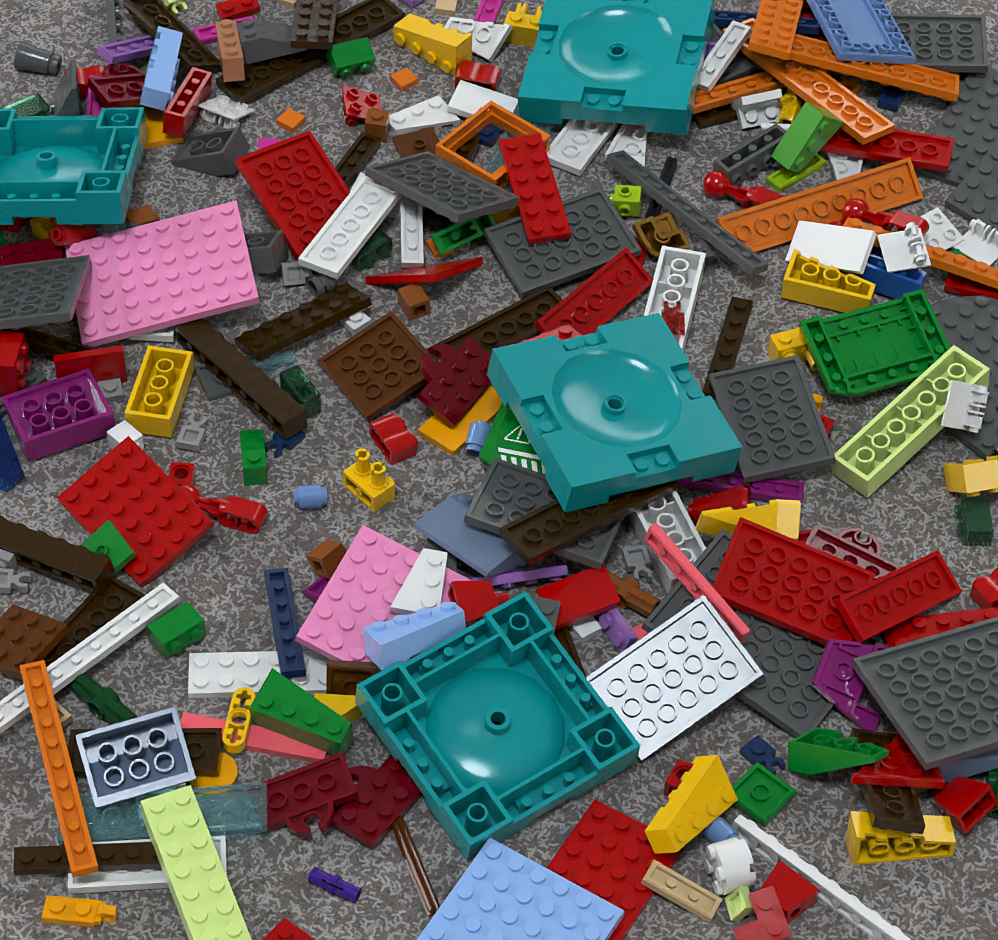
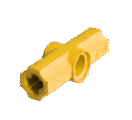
M787 88L785 95L779 99L781 109L776 122L778 124H792L801 110L803 99L789 88Z

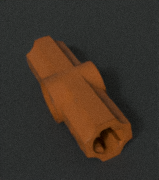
M608 571L622 605L620 608L630 607L649 617L660 604L661 599L642 590L639 583L633 578L626 576L622 579Z

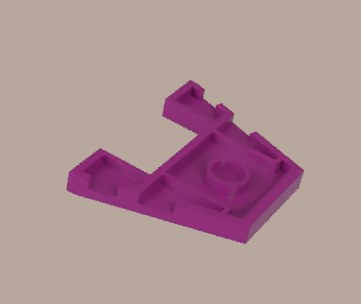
M829 639L811 686L860 729L875 731L881 714L858 704L864 682L852 667L853 658L891 647H885V645L880 644L866 645L861 644V642Z

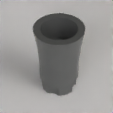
M24 41L19 43L14 58V68L16 70L58 75L62 65L61 55L32 46Z

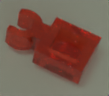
M664 301L663 312H661L662 318L673 335L684 336L685 319L684 313H680V301H677L676 307L673 308L668 306V301Z

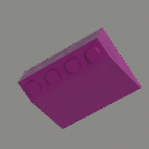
M89 368L1 397L18 443L28 462L107 436V431L115 426L113 411Z

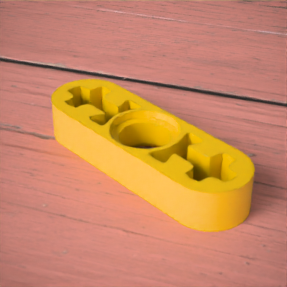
M239 688L232 696L222 736L223 747L225 751L231 754L240 753L246 747L252 722L249 707L255 699V693L250 688ZM243 698H247L244 704V708H241L240 701H242ZM236 717H244L246 719L242 724L232 722ZM234 733H237L238 740L235 743H230L233 741Z

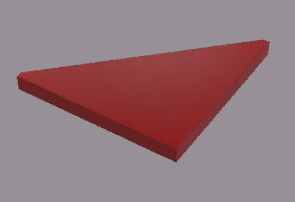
M474 257L365 276V280L368 285L436 283L481 266L483 259L482 257Z
M900 734L896 735L890 744H886L883 747L889 750L888 756L875 763L864 764L858 772L853 773L850 781L851 784L943 789L946 782L938 767L928 770L923 768Z

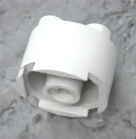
M740 836L706 846L708 858L704 859V867L707 874H712L714 879L713 888L717 896L730 894L738 889L739 886L752 888L756 885V872H750V864L754 863L753 858L743 838L740 839Z

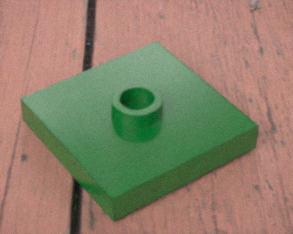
M110 520L105 522L81 544L92 552L104 553L109 556L115 570L113 576L136 556V553Z
M758 762L732 786L738 798L733 805L763 827L797 793L796 789Z

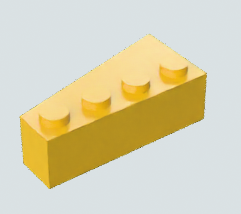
M408 14L393 26V38L398 45L404 46L413 54L421 56L428 63L436 65L445 73H449L454 77L457 74L461 61H472V34L470 33L461 34L458 29L452 28L449 30L444 28L443 24L436 23L434 25L430 23V20L413 14Z
M794 249L783 279L781 298L846 313L872 306L876 284L851 273L845 275L839 271V268L832 265L827 267L820 264L819 259L812 256L810 258L804 257L800 251Z
M998 455L988 456L986 461L984 459L963 460V464L943 463L947 491L965 493L966 497L978 496L980 491L987 490V493L998 492Z
M718 755L695 757L690 771L685 772L680 780L682 782L677 790H672L668 796V803L665 807L659 809L645 829L655 854L678 852L738 800Z
M851 811L845 838L851 865L953 856L956 839L950 816L923 815L926 826L923 834L872 827L869 812Z

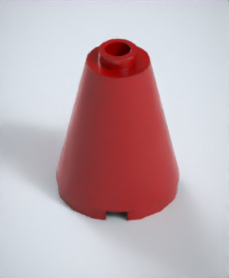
M744 484L695 498L692 504H688V514L690 518H693L694 523H697L702 511L732 507L734 510L747 508V504H751V499L748 498V496H752L750 484Z

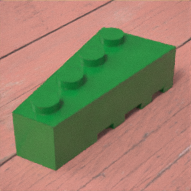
M273 668L249 707L253 724L332 755L343 752L345 755L354 738L351 722Z

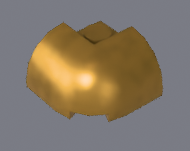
M670 212L656 217H648L634 223L632 226L643 249L649 255L659 258L662 246L685 250L691 247L682 228H677Z

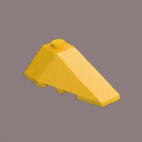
M776 499L770 500L769 505L755 506V503L747 504V508L734 510L732 507L702 511L695 529L715 537L722 529L733 535L738 520L742 517L798 540L801 503L798 500Z

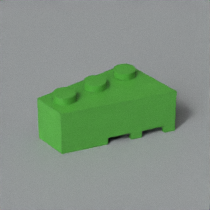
M805 102L771 157L788 170L800 173L844 122L828 109Z

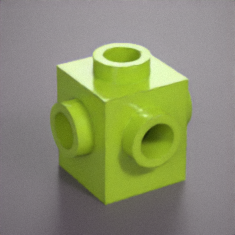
M615 185L614 194L610 193V201L620 216L640 217L641 186Z

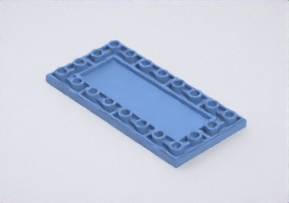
M807 0L837 60L914 65L916 58L884 0Z

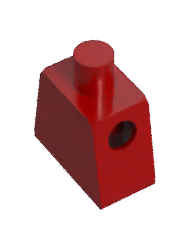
M488 580L451 581L447 593L450 602H455L464 610L466 628L482 620L485 613L509 600L507 592L494 593L492 583Z
M961 776L955 777L947 786L944 785L943 789L934 788L933 790L934 801L940 815L950 816L951 824L963 834L968 833L998 804L989 784Z
M781 861L776 864L760 888L761 890L772 885L774 886L787 923L815 905L819 889Z

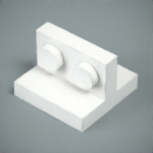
M781 89L744 96L731 103L734 110H736L740 129L761 126V123L777 122L780 112L778 99L782 98Z

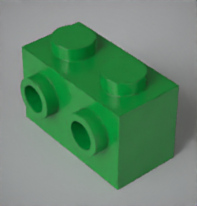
M368 37L335 44L333 49H328L325 54L333 77H346L357 71L361 73L367 72L372 68L376 60Z
M185 602L147 625L148 641L167 659L172 655L178 654L183 648L199 641L206 635L205 620L188 602Z

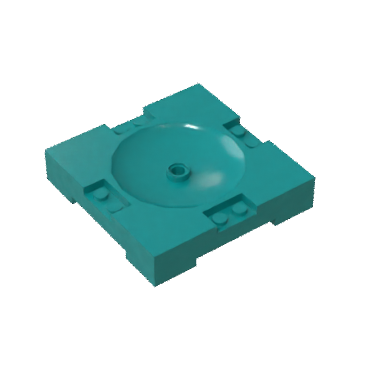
M545 0L539 20V32L534 50L529 55L517 96L520 118L527 122L562 125L563 119L645 125L646 132L688 135L706 48L709 47L715 22L714 0Z
M144 107L101 108L100 115L18 116L17 109H0V225H13L15 217H56L57 224H124L133 192L132 181L135 170L140 167L148 138Z
M660 313L601 325L597 327L596 333L559 340L554 335L492 350L487 376L505 408L511 407L546 469L545 478L564 512L607 503L612 495L690 477L692 482L735 471L742 445L711 396L705 397L688 369L690 361Z
M526 591L485 613L484 618L403 664L398 661L357 684L356 705L396 761L399 760L424 795V802L466 861L476 857L488 839L492 838L501 843L530 826L532 820L571 797L574 800L636 763L641 746L613 707L608 708L554 636V628ZM492 722H499L502 725H495Z

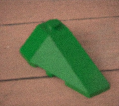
M815 727L788 741L789 771L800 772L802 776H812L816 773L875 763L888 756L889 750L871 743L859 744L858 738L853 736L845 739L843 738V733L836 730Z

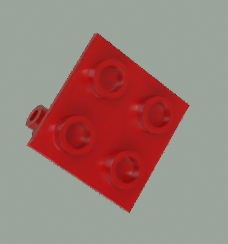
M341 86L343 94L341 99L344 103L343 110L346 116L345 123L348 126H355L359 119L366 120L368 109L382 110L380 95L354 87Z

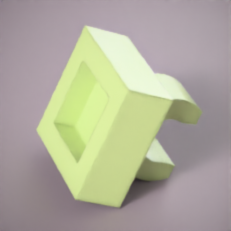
M163 0V3L175 15L178 14L176 7H180L183 12L187 10L185 0Z
M739 886L738 889L724 898L731 921L738 922L745 916L755 914L748 895L750 894L748 886Z

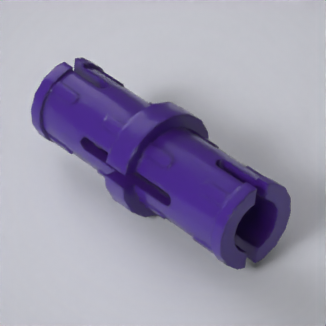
M317 867L311 870L308 877L309 883L326 889L327 893L332 896L337 894L350 900L352 903L358 901L362 892V888L342 880V876L337 874L333 876Z

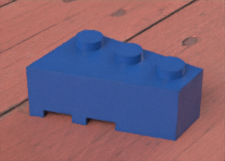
M873 246L863 275L855 274V276L876 284L875 292L900 299L904 293L924 289L927 272L916 268L887 273L881 249Z

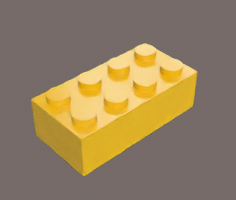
M148 345L124 412L125 420L142 434L172 438L194 373L193 352Z

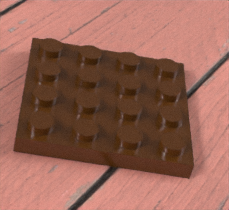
M392 311L317 360L322 370L367 422L428 382L423 376L420 364L422 355L425 352H429ZM430 354L431 359H432L435 363H438V362L433 358V356Z

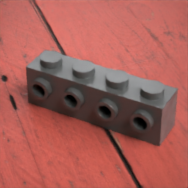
M777 123L715 159L713 171L723 172L729 178L730 184L739 185L745 179L754 176L760 170L769 167L777 161L771 155L787 131Z

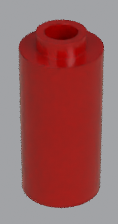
M56 224L51 230V240L57 246H71L73 243L98 237L97 230L93 226Z

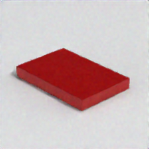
M123 345L53 356L57 378L89 368L96 382L120 378L121 383L127 382Z
M604 563L601 570L590 568L536 589L538 597L561 602L555 630L622 605Z

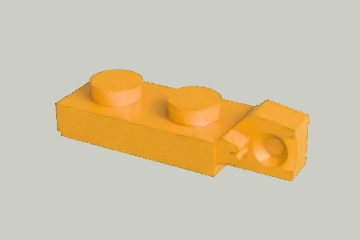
M47 895L41 919L43 923L95 928L96 925H101L102 921L116 923L118 912L117 906L107 905L99 900Z

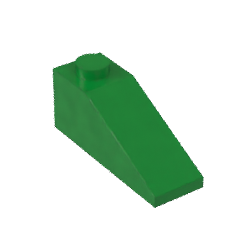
M487 214L477 219H469L463 223L451 225L431 235V238L441 256L484 236V229L496 225L492 214Z
M263 429L240 431L244 486L268 484Z

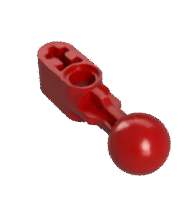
M712 171L703 180V189L709 197L721 198L725 195L731 196L735 201L742 203L744 209L785 197L761 186H754L749 189L744 186L737 187L732 185L729 178L721 171Z
M859 198L848 200L842 208V217L845 221L848 217L857 218L864 223L868 222L880 226L890 232L904 231L908 223L914 222L921 229L923 237L929 230L928 222L922 217L896 210L893 213L874 212L869 209L868 204L864 200Z
M191 484L179 486L201 510L206 511L210 516L217 517L219 523L228 528L256 534L260 531L268 514L267 508L255 501L237 496H228L223 500L219 498L209 499L202 497L200 491Z

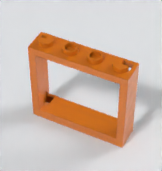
M489 101L482 108L480 107L475 114L468 117L460 126L454 128L445 138L439 140L435 148L436 156L504 189L510 184L504 164L490 174L458 155L455 151L491 122L516 137L541 133L546 152L550 151V134L495 102Z

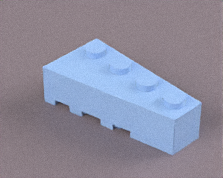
M158 26L148 62L140 105L165 111L166 104L171 102L180 59L177 57L182 32Z
M443 602L438 607L431 609L422 608L416 613L397 615L394 619L384 622L376 621L371 623L370 626L362 628L366 656L381 670L388 668L398 661L403 664L410 660V657L419 655L466 629L464 610L455 602Z

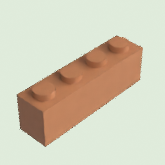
M224 19L220 22H215L217 49L224 82L245 80L244 59L236 20Z

